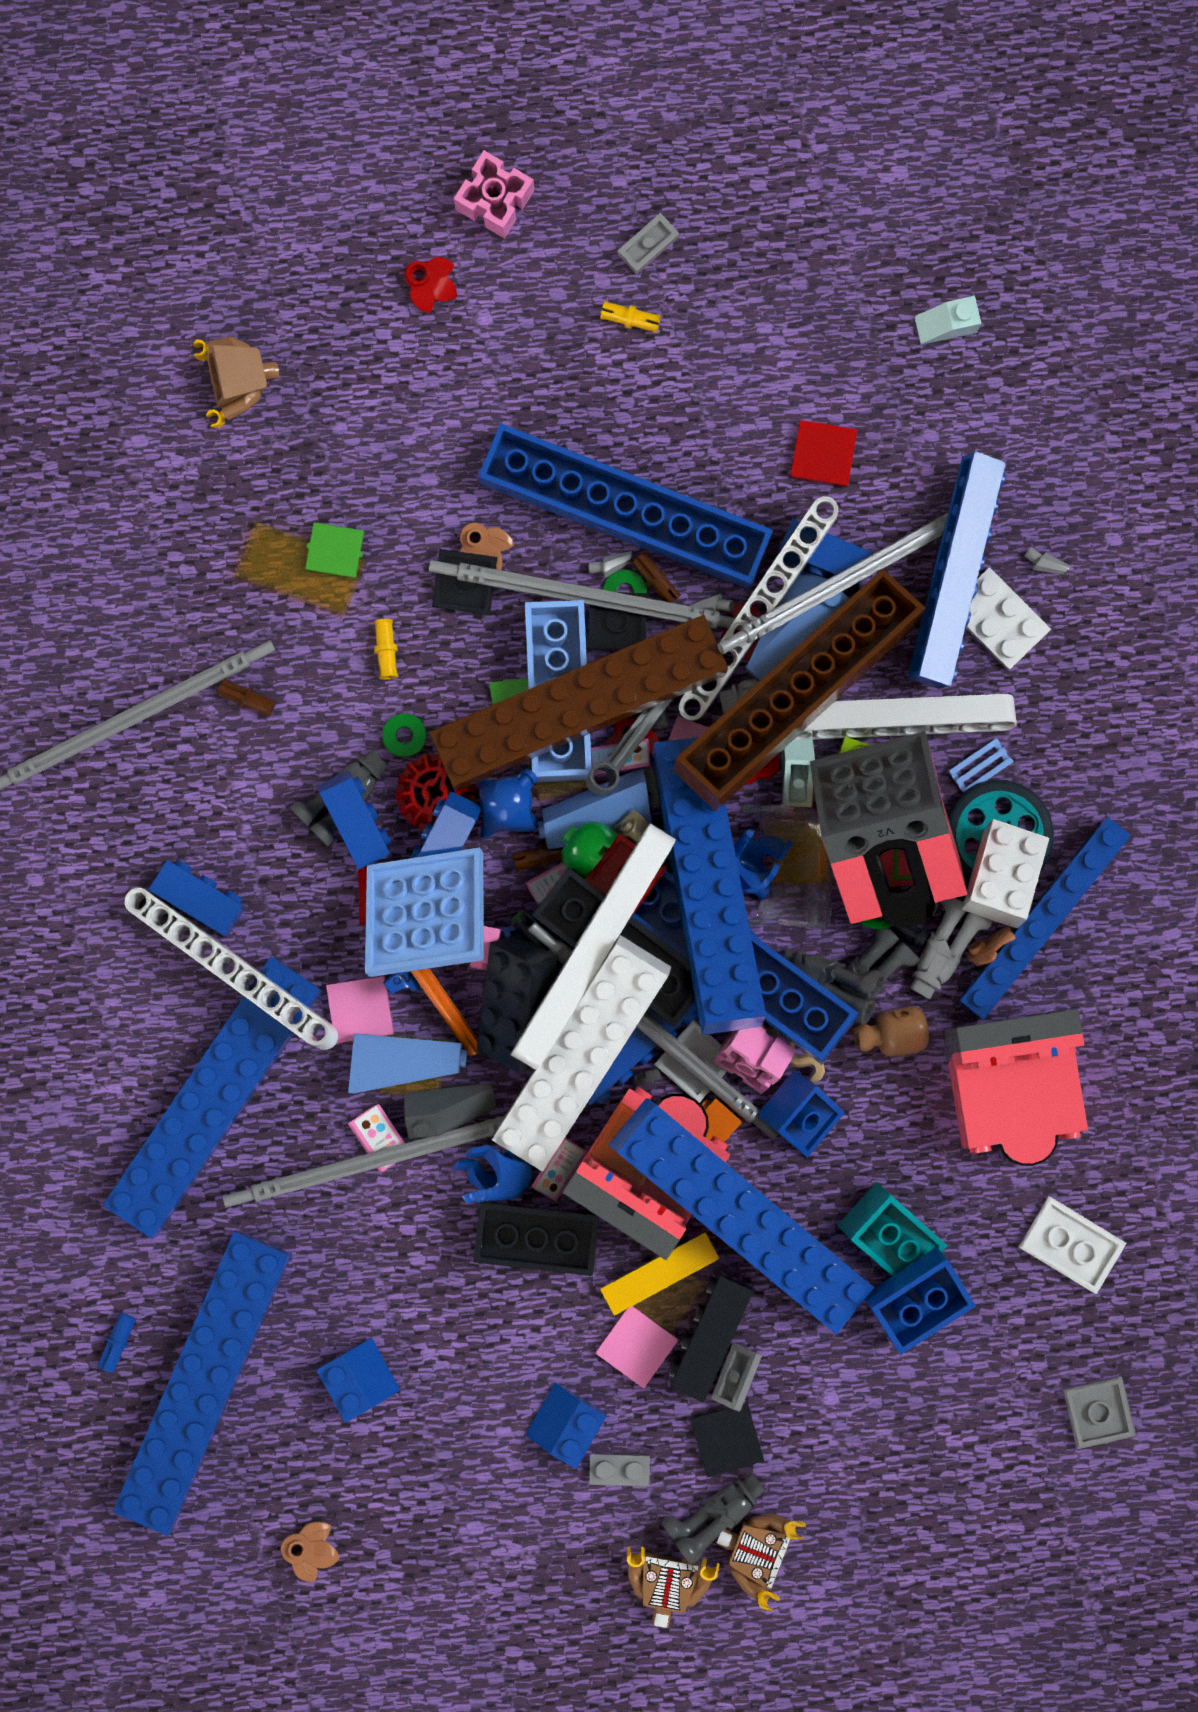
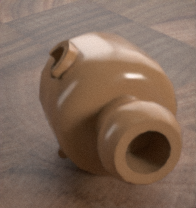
M914 1006L883 1010L875 1016L874 1025L859 1024L854 1028L855 1045L858 1050L863 1052L870 1051L873 1047L878 1046L880 1051L889 1057H904L908 1054L922 1052L929 1043V1028L925 1014L920 1008Z

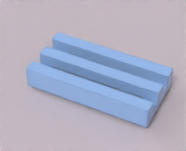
M996 738L949 770L948 773L963 793L972 786L987 781L1014 761L1011 757L1009 758L1006 753L1007 751L1004 747L1002 748L1000 741ZM995 747L997 750L995 754L963 776L959 777L957 775L958 771ZM999 757H1002L1004 762L966 787L964 785V781Z

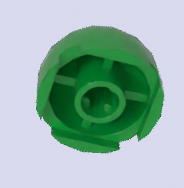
M595 821L584 822L578 828L572 825L562 837V840L566 842L562 849V860L566 868L572 869L585 879L601 860L606 849L610 848L618 834L608 826Z

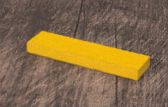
M706 1232L674 1248L667 1260L659 1256L600 1288L615 1316L720 1258Z

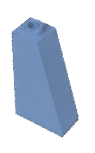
M637 769L620 776L617 786L607 795L599 796L587 790L542 809L543 821H538L540 839L546 838L548 849L564 847L566 842L562 840V837L572 825L578 828L584 822L595 821L613 830L633 809L651 823L644 769ZM609 781L599 786L607 788Z
M354 1033L348 1093H361L460 1073V1067L466 1068L467 1050L462 1049L463 1043Z

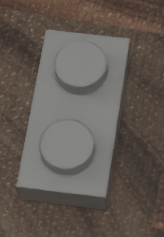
M659 213L617 250V254L637 275L680 237V233Z
M733 1343L711 1399L733 1410L740 1411L762 1355Z
M590 1453L589 1485L649 1486L650 1455Z

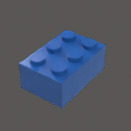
M937 1247L874 1287L865 1299L871 1312L900 1355L976 1306L949 1260Z

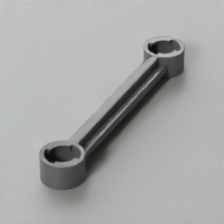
M674 698L642 711L605 762L597 763L590 770L586 777V784L592 793L604 796L612 792L619 782V771ZM602 770L607 772L606 776L609 779L607 788L601 787L595 782L593 777L594 771Z

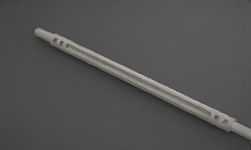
M948 513L742 626L738 633L717 644L719 651L725 654L744 642L751 643L942 536Z
M431 560L429 572L455 576L457 580L566 601L584 600V604L676 622L685 623L704 614L710 628L717 629V626L730 628L736 619L719 615L720 612L461 562L460 565ZM742 626L737 627L735 630L740 631Z
M269 640L245 653L241 651L213 667L8 769V773L0 776V790L13 783L17 785L209 686L250 667V663L275 651L274 645Z
M535 921L528 928V931L549 948L548 952L558 956L560 963L565 964L573 951L572 948L566 945L560 938L558 940ZM644 1013L636 1026L723 1100L740 1117L744 1118L747 1123L752 1122L772 1140L779 1134L757 1115L760 1110L744 1098L741 1093L737 1092L647 1013Z
M505 1116L495 1117V1119H488L484 1122L451 1130L438 1136L426 1137L286 1177L275 1178L268 1182L264 1181L257 1185L253 1184L250 1189L222 1196L224 1205L227 1208L255 1200V1203L260 1202L264 1199H271V1197H278L285 1193L486 1137H493Z

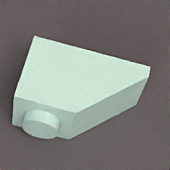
M975 296L945 302L914 317L921 345L977 333L981 326Z
M813 739L793 740L782 750V807H812L813 780L810 761L815 760Z

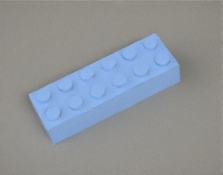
M584 600L525 602L528 690L587 665ZM590 734L532 758V771L538 778L536 783L586 781L587 774L592 769Z

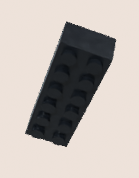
M567 868L530 916L557 938L564 941L566 945L574 949L605 895L572 869ZM630 917L620 935L671 966L668 978L648 1009L668 1025L675 1027L696 1000L689 961L633 917Z

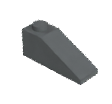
M493 1083L404 1093L408 1138L438 1136L496 1109Z

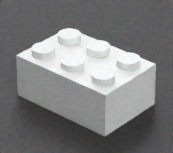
M993 819L984 829L968 884L967 895H965L961 910L1018 929L1028 918L1049 838Z

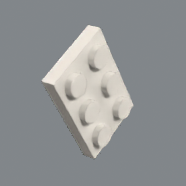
M989 567L977 579L978 590L972 599L969 610L971 612V619L965 628L1009 671L1051 629Z

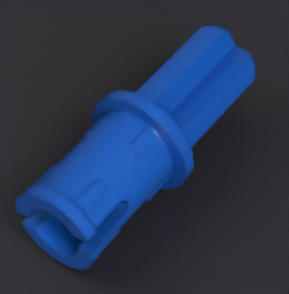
M119 1312L110 1336H106L108 1342L98 1363V1368L105 1372L113 1373L124 1348H128L127 1340L137 1318L123 1312Z

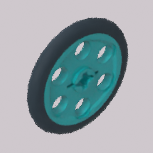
M989 780L965 790L954 801L947 817L965 880L970 881L977 853L970 855L965 851V841L969 838H975L980 844L984 829L993 819L1004 823L1009 821L1010 825L1018 827V820L1023 815L1029 816L1033 820L1034 825L1030 832L1049 838L1041 871L1043 870L1050 858L1054 844V827L1045 804L1032 790L1008 780ZM1003 797L1009 801L1010 810L1008 813L999 814L996 811L995 802L998 798ZM972 809H978L983 814V821L978 826H974L968 821V813Z

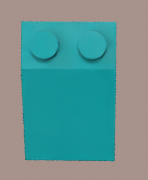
M878 1182L871 1187L837 1225L850 1240L892 1276L937 1247L943 1252L948 1246Z

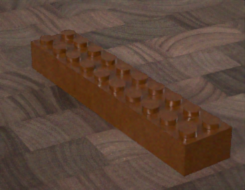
M882 569L677 756L673 771L714 811H717L918 625L926 607Z
M703 614L429 733L452 788L456 792L721 678L727 674L728 666L718 649L715 637Z

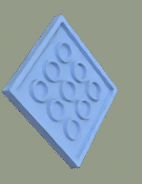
M480 847L367 865L365 973L369 977L484 960L483 852Z

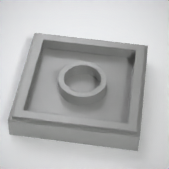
M1121 1376L1063 1389L1077 1449L1136 1436Z

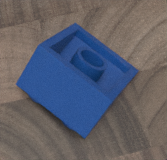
M794 1070L757 1115L808 1158L845 1112L814 1083L797 1070Z
M372 1337L317 1369L321 1380L345 1423L400 1391L396 1380Z
M555 1382L525 1435L554 1457L577 1469L607 1417V1412Z

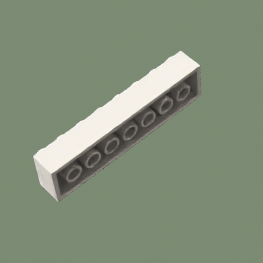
M620 935L538 1070H534L497 1128L492 1141L543 1172L668 978L671 966Z

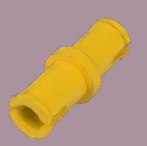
M604 301L602 308L614 313L601 310L600 319L625 324V328L628 329L636 327L657 333L659 326L648 321L660 323V314L637 310V307L633 305L625 307Z
M378 619L374 621L377 646L374 647V653L378 655L379 679L391 680L398 677L395 657L398 647L394 644L392 619Z

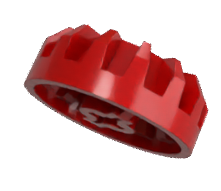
M424 754L415 761H411L398 778L396 799L399 809L405 819L421 831L424 830L428 822L434 823L437 817L432 815L439 799L445 801L449 794V789L446 785L449 778L438 754ZM437 771L436 777L429 779L425 784L417 782L424 774ZM440 784V791L443 793V796H437L435 800L431 801L432 796L428 791L430 789L435 790ZM475 784L455 792L474 803L476 801ZM415 786L422 789V796L425 799L423 808L416 801Z

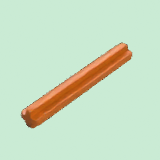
M430 968L411 971L458 1041L463 1043L462 1047L467 1050V1054L470 1056L476 1055L479 1052L477 1051V1036Z

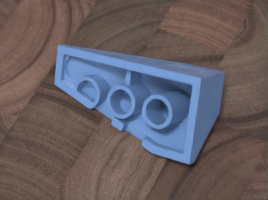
M802 570L778 607L827 579ZM840 592L761 636L746 666V670L757 681L762 680L850 598L843 592Z

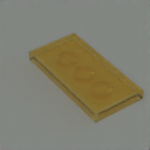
M255 522L235 576L346 616L363 571L365 560H359L356 578L307 571L305 568L309 551L307 548V544L310 543L309 540Z

